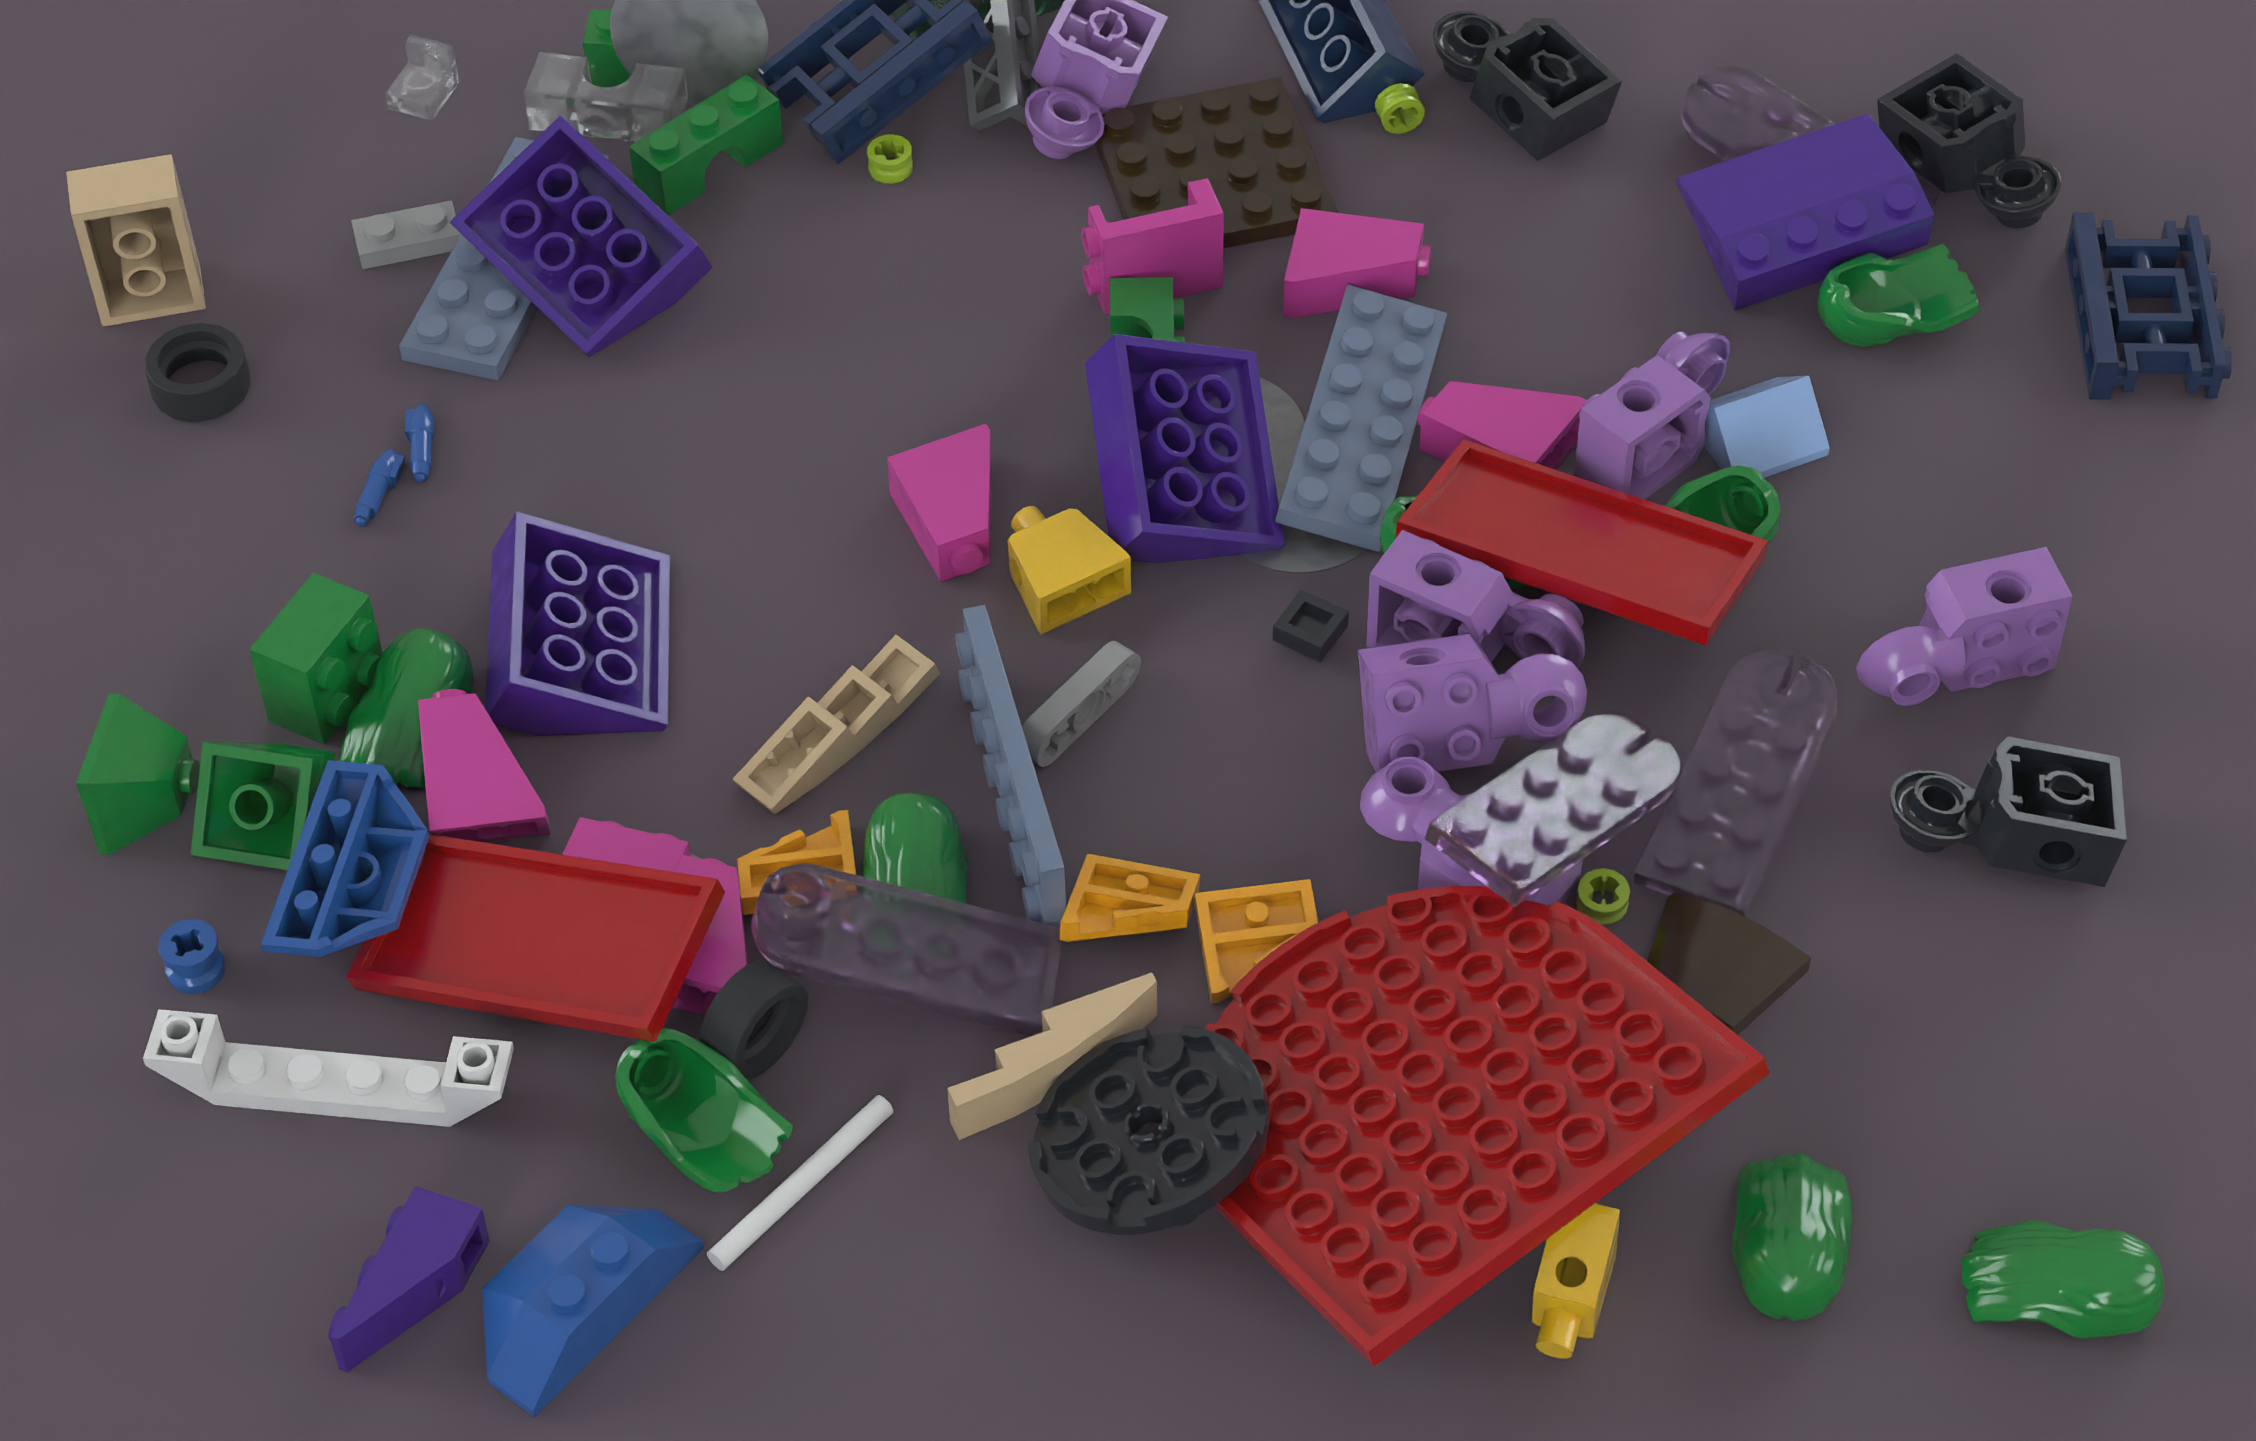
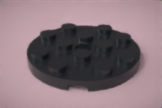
M1182 1026L1181 1033L1151 1035L1148 1028L1132 1031L1090 1050L1070 1065L1048 1089L1036 1111L1039 1122L1034 1135V1142H1029L1031 1166L1044 1194L1054 1208L1070 1221L1087 1229L1108 1234L1134 1235L1160 1231L1176 1225H1186L1194 1221L1200 1214L1221 1202L1247 1179L1249 1172L1262 1152L1269 1131L1270 1103L1267 1091L1250 1057L1241 1047L1218 1033L1192 1026ZM1150 1122L1161 1124L1158 1128L1160 1135L1157 1137L1154 1133L1136 1135L1142 1126Z

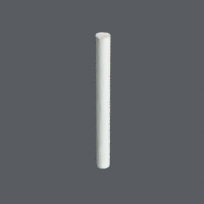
M880 1095L875 1096L707 1252L710 1262L719 1270L724 1271L893 1114L891 1104Z

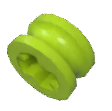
M1399 83L1391 85L1384 89L1375 101V109L1381 118L1383 127L1386 131L1393 134L1407 133L1415 129L1425 116V108L1419 100L1415 88L1409 84Z
M886 134L875 138L868 145V172L876 181L885 184H895L904 181L913 172L912 146L904 137Z
M1601 868L1586 873L1580 879L1576 899L1579 912L1589 916L1600 925L1613 924L1620 921L1626 915L1629 906L1630 888L1623 875L1615 870ZM1600 890L1602 896L1605 891L1614 894L1613 903L1606 905L1605 899H1602L1601 904L1592 901L1593 892Z

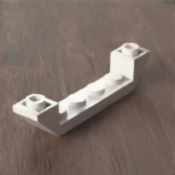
M158 1009L143 1061L145 1066L214 1105L451 1127L502 1098L514 1047L511 1041L453 1036L447 1061L435 1062L225 1042L218 1016L215 1014Z

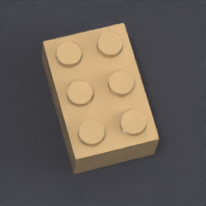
M172 154L66 172L71 217L102 327L206 309L200 263Z

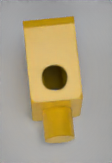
M1028 506L1018 511L1013 517L1011 527L1015 533L1008 539L1009 570L1028 612L1041 635L1131 593V557L1078 509L1069 508L1046 519L1037 507Z
M1595 1203L1546 1240L1534 1287L1532 1322L1540 1326L1535 1345L1540 1352L1555 1358H1571L1577 1336L1583 1338L1594 1337L1616 1259L1620 1209Z

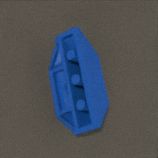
M328 760L260 944L263 952L321 957L399 928L430 836L427 828L405 796L394 784L392 777L383 765Z
M568 1204L482 1287L488 1383L535 1418L704 1249L703 1241L659 1209Z

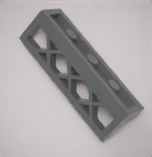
M983 0L967 1L978 10ZM990 0L991 9L983 22L991 39L995 42V53L985 70L980 66V55L985 47L963 63L969 123L971 127L980 131L1012 117L1028 127L1025 119L1026 100L1034 91L1042 89V86L1031 76L1040 53L1034 0ZM994 82L999 84L1001 103L985 109L984 99Z

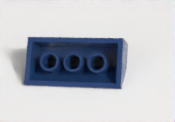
M1259 0L1317 120L1322 123L1376 112L1375 101L1384 89L1399 83L1414 86L1425 75L1386 0Z

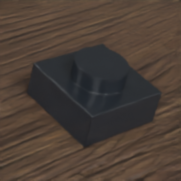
M1300 590L1273 625V641L1321 662L1348 627L1349 611Z

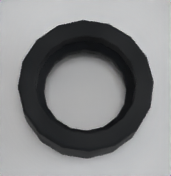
M195 323L172 329L164 333L150 346L144 358L145 374L153 401L161 412L177 420L199 422L213 420L227 414L245 399L251 386L250 371L243 344L235 333L220 325ZM209 360L227 365L220 374L203 383L182 384L169 380V377L180 367L192 362Z
M758 960L750 963L734 974L716 994L702 1022L699 1041L709 1045L725 1056L747 1080L757 1077L773 1066L793 1043L808 1011L809 994L801 982L772 962Z

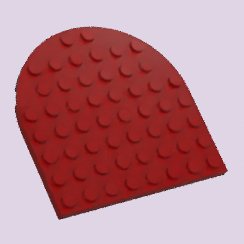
M1446 886L1386 896L1388 905L1367 910L1352 917H1349L1347 911L1344 910L1305 929L1261 960L1230 991L1233 1000L1223 1011L1216 1024L1208 1022L1205 1027L1207 1030L1230 1039L1250 1057L1264 1084L1270 1103L1269 1131L1258 1160L1249 1172L1247 1179L1221 1202L1216 1204L1215 1207L1231 1226L1374 1367L1769 1075L1766 1058L1612 932L1589 916L1565 904L1555 901L1551 906L1521 899L1518 890L1488 886Z

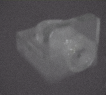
M410 35L405 42L408 64L386 92L388 109L432 121L459 84L454 49L448 44Z

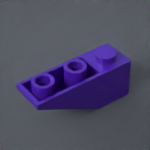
M415 1186L404 1207L398 1206L393 1211L387 1224L386 1238L376 1256H369L361 1267L354 1295L347 1307L341 1306L332 1318L328 1337L332 1344L339 1370L349 1372L463 1291L490 1242L481 1207Z

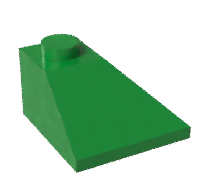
M113 693L108 694L76 781L99 854L111 855L181 816L188 794H194L197 791L200 770L199 761L193 760L186 735L124 696Z
M202 742L190 855L288 870L328 760H335V752L281 743Z

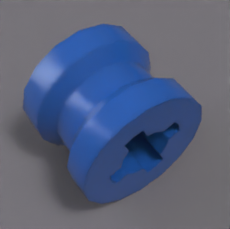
M187 919L170 925L162 933L158 942L159 954L165 964L167 979L173 988L182 993H202L213 988L222 979L225 972V961L219 949L217 934L211 925L202 920Z

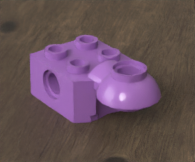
M1064 0L1046 35L1031 76L1042 86V89L1034 91L1027 98L1025 106V119L1030 133L1033 135L1034 146L1042 154L1054 159H1066L1076 152L1088 149L1103 135L1105 123L1101 114L1115 108L1125 109L1152 56L1168 16L1133 0Z
M1677 332L1665 341L1655 357L1639 368L1634 367L1627 371L1618 383L1601 395L1595 394L1584 403L1579 413L1580 423L1578 443L1575 451L1574 476L1646 499L1694 465L1705 445L1704 423L1710 408V394L1715 391L1725 376L1726 364L1730 354V341L1724 335L1717 333H1697L1689 336L1685 332Z
M1402 530L1370 573L1366 646L1369 648L1470 634L1491 663L1504 644L1509 646L1521 659L1536 654H1556L1571 661L1578 669L1585 655V641L1581 628L1584 623L1583 615L1571 600L1556 594H1546L1540 599L1530 600L1511 591L1501 572L1490 568L1483 562L1471 560L1443 548L1432 540L1423 539Z
M2047 547L1942 569L1926 586L1924 596L1927 608L1919 622V626L1896 630L1875 641L1861 655L1856 671L1857 678L1870 691L1892 698L1896 704L1902 706L1915 705L1928 699L1937 691L1940 681L1944 683L1950 692L1972 687L1983 688L1994 682L2025 675H2040L2045 671L2056 668L2073 596Z
M1470 634L1358 650L1366 755L1375 772L1393 760L1405 756L1422 759L1437 772L1492 764L1506 737L1517 736L1526 741L1547 742L1562 737L1575 727L1585 711L1587 688L1583 674L1571 661L1556 654H1536L1521 659L1507 670L1505 674L1499 675ZM1555 696L1552 704L1547 708L1534 710L1536 703L1541 698Z
M1405 756L1393 760L1374 773L1361 792L1360 810L1366 823L1378 834L1395 841H1418L1422 844L1418 890L1446 886L1506 888L1518 890L1521 899L1551 906L1555 901L1565 904L1578 889L1581 879L1584 845L1491 788L1460 796L1451 790L1447 780L1426 761L1417 757Z

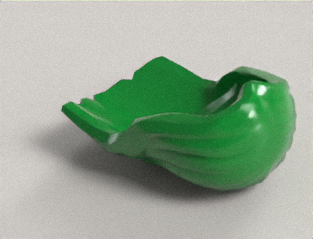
M1944 244L1900 259L1883 258L1875 253H1868L1847 261L1829 271L1820 284L1817 297L1819 316L1834 337L1848 345L1862 348L1886 344L1899 336L1942 331L1970 318L1980 310L1966 272L1957 270L1958 263L1955 259L1948 258L1950 252Z
M1740 465L1715 471L1684 484L1665 505L1666 507L1767 540L1768 544L1778 532L1780 524V504L1774 486L1767 482L1757 470Z
M416 628L407 630L397 636L383 652L377 664L371 687L364 693L362 699L353 708L348 717V727L339 761L383 765L392 777L395 785L400 782L405 787L426 788L418 700L432 698L434 693L447 689H458L465 691L466 694H472L473 667L467 650L450 636L432 629Z
M912 792L896 793L877 806L871 814L866 829L858 892L863 954L876 956L881 951L885 957H894L896 954H899L902 960L930 958L935 952L944 955L960 951L965 948L966 881L969 862L965 853L958 821L953 811L937 797Z
M662 1028L656 1042L637 1039L635 1044L630 1045L623 1052L618 1061L615 1073L617 1093L630 1118L656 1144L669 1161L689 1179L707 1190L726 1192L737 1187L740 1182L749 1183L771 1171L774 1166L773 1156L779 1154L782 1147L781 1141L787 1140L790 1137L793 1125L762 1098L731 1061L714 1048L679 1031Z
M1800 1151L1795 1154L1775 1156L1772 1160L1752 1161L1743 1166L1738 1174L1737 1213L1732 1240V1253L1742 1288L1750 1303L1761 1313L1775 1319L1787 1318L1791 1321L1807 1320L1821 1314L1839 1292L1844 1281L1849 1259L1852 1205L1847 1179L1841 1172L1829 1169L1819 1162H1814L1807 1154Z
M2037 1220L1993 1227L1975 1234V1242L1969 1248L1970 1253L1964 1255L1961 1260L1962 1283L1964 1287L1969 1289L1966 1301L1970 1315L1975 1322L2025 1320L2044 1323L2080 1339L2115 1336L2144 1331L2153 1323L2158 1315L2164 1296V1275L2161 1263L2151 1246L2135 1235L2115 1229L2104 1228L2073 1231L2066 1227Z

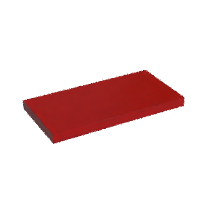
M1465 439L1461 441L1399 518L1395 536L1396 539L1400 532L1404 530L1420 538L1432 540L1439 546L1471 560L1483 562L1490 568L1501 572L1504 577L1705 646L1764 561L1768 545L1767 540Z
M429 834L430 837L399 928L364 941L346 975V978L355 990L656 1042L722 901L725 890L717 878Z

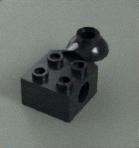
M1456 11L1443 16L1436 22L1433 39L1438 56L1443 61L1446 72L1456 80L1475 82L1469 99L1537 161L1607 123L1623 80L1554 18H1533L1529 22L1524 23L1514 34H1509L1502 24L1490 16L1474 11Z
M1958 53L1877 99L1879 128L1907 164L1944 193L1973 189L1987 210L1996 215L2001 224L2011 228H2025L2034 225L2041 219L2043 212L2054 203L2062 185L2060 173L2052 164L2039 158L2020 156L2025 148L2023 99Z
M2007 736L1995 749L1991 759L1987 762L1976 789L1970 788L1952 775L1936 770L1917 769L1902 774L1893 783L1890 793V805L1894 819L1900 826L1901 837L1907 844L1917 850L1934 853L1956 843L1973 845L1979 849L1993 867L2105 887L2127 841L2121 763L2118 756Z

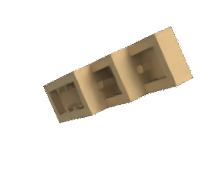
M895 634L862 672L852 665L818 703L808 696L732 780L775 815L818 786L864 749L897 719L941 674L933 661Z
M1148 973L1042 1011V1033L995 1049L996 1071L948 1087L950 1123L958 1139L961 1140L1016 1117L1036 1106L1042 1101L1056 1079L1080 1057L1113 1038L1143 1029L1157 1016V980L1153 973Z

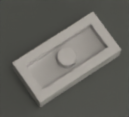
M452 200L351 220L362 269L452 252L461 235L450 224V221L456 216Z

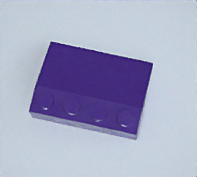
M1868 113L1678 177L1676 180L1677 186L1734 311L1823 281L1833 268L1865 254L1875 253L1883 258H1891L1928 245L1934 220V212L1914 171Z
M561 115L450 221V224L588 357L596 354L676 304L713 268L700 246Z
M1114 334L1085 362L1108 536L1129 554L1131 561L1151 563L1275 551L1284 548L1282 524L1275 522L1279 503L1256 352Z
M516 511L492 551L485 710L493 723L534 735L664 731L668 726L670 555Z

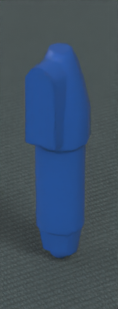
M422 403L417 408L406 410L405 434L411 442L410 470L413 472L416 482L419 483L425 482L428 479L431 470L432 440L435 434L431 410L426 404Z
M388 449L374 462L368 473L367 483L355 508L353 519L355 524L360 527H366L370 519L376 516L387 489L390 486L395 487L406 461V455L398 454L395 450Z

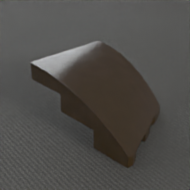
M1672 893L1666 900L1647 959L1648 963L1737 1035L1809 971L1811 961L1809 955L1759 923L1713 902L1679 893Z

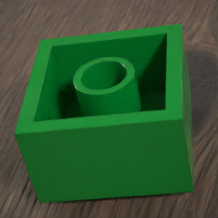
M316 573L311 574L249 649L268 722L323 745L338 727H343L348 722V717L353 708L371 687L377 664L383 654L370 595Z

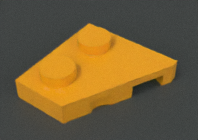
M840 810L831 814V826L808 837L799 829L780 838L776 844L770 847L759 848L738 858L737 864L743 915L858 902V884L848 810Z
M1087 853L1060 922V940L1071 942L1187 928L1194 908L1195 893H1199L1200 874Z
M1310 879L1195 893L1194 906L1211 1004L1220 1003L1232 996L1230 991L1261 960L1286 941L1318 923Z

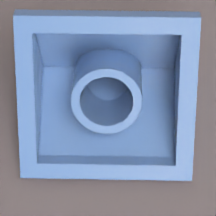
M1809 376L1776 377L1710 400V408L1704 423L1706 435L1704 446L1720 469L1737 465L1746 466L1757 470L1765 478L1829 455V443Z

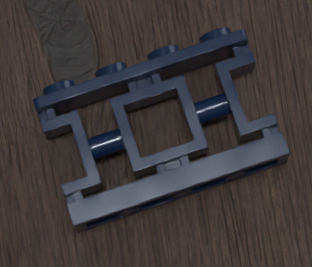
M843 0L818 21L811 24L808 29L783 49L771 56L768 61L758 68L757 72L767 90L779 99V103L785 109L804 94L817 106L803 120L812 136L818 142H821L827 154L839 164L990 43L992 39L978 10L967 0H951L940 10L935 8L928 0ZM904 3H907L911 8L893 22L888 16ZM925 22L932 26L915 41L909 37L912 32ZM880 33H883L895 46L860 72L848 59ZM830 63L835 69L818 83H815L811 78ZM850 83L855 89L835 103L831 97Z
M2073 212L2065 253L2089 399L2110 400L2114 385H2121L2122 392H2134L2138 373L2183 374L2187 393H2197L2199 386H2204L2206 398H2217L2222 379H2229L2231 375L2232 352L2230 347H2223L2222 343L2225 331V315L2223 309H2216L2215 306L2218 279L2216 272L2209 271L2208 269L2211 242L2209 235H2202L2199 216L2187 215L2184 228H2177L2176 221H2165L2161 239H2118L2115 235L2113 220H2102L2101 228H2096L2094 213ZM2178 253L2182 268H2175ZM2103 268H2110L2107 286ZM2126 298H2170L2172 313H2129ZM2192 327H2193V332H2194V337H2195V343H2196V344H2167V343H2188V342H2189V338H2190V334H2191V330H2192ZM2116 343H2123L2120 360H2118Z

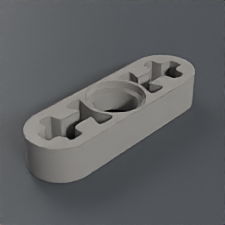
M1111 641L1103 646L1046 700L1022 726L1032 761L1041 767L1050 765L1103 715L1134 683L1141 667L1140 655L1117 641Z

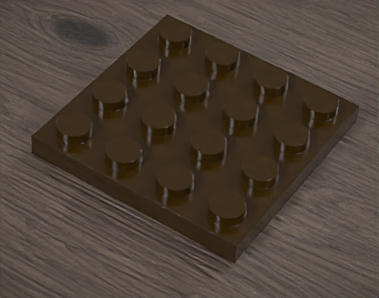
M1281 77L1127 106L1125 109L1115 108L1101 114L1105 123L1103 135L1094 144L1123 220L1188 206V182L1208 178L1224 213L1223 249L1294 235L1301 208L1338 213Z

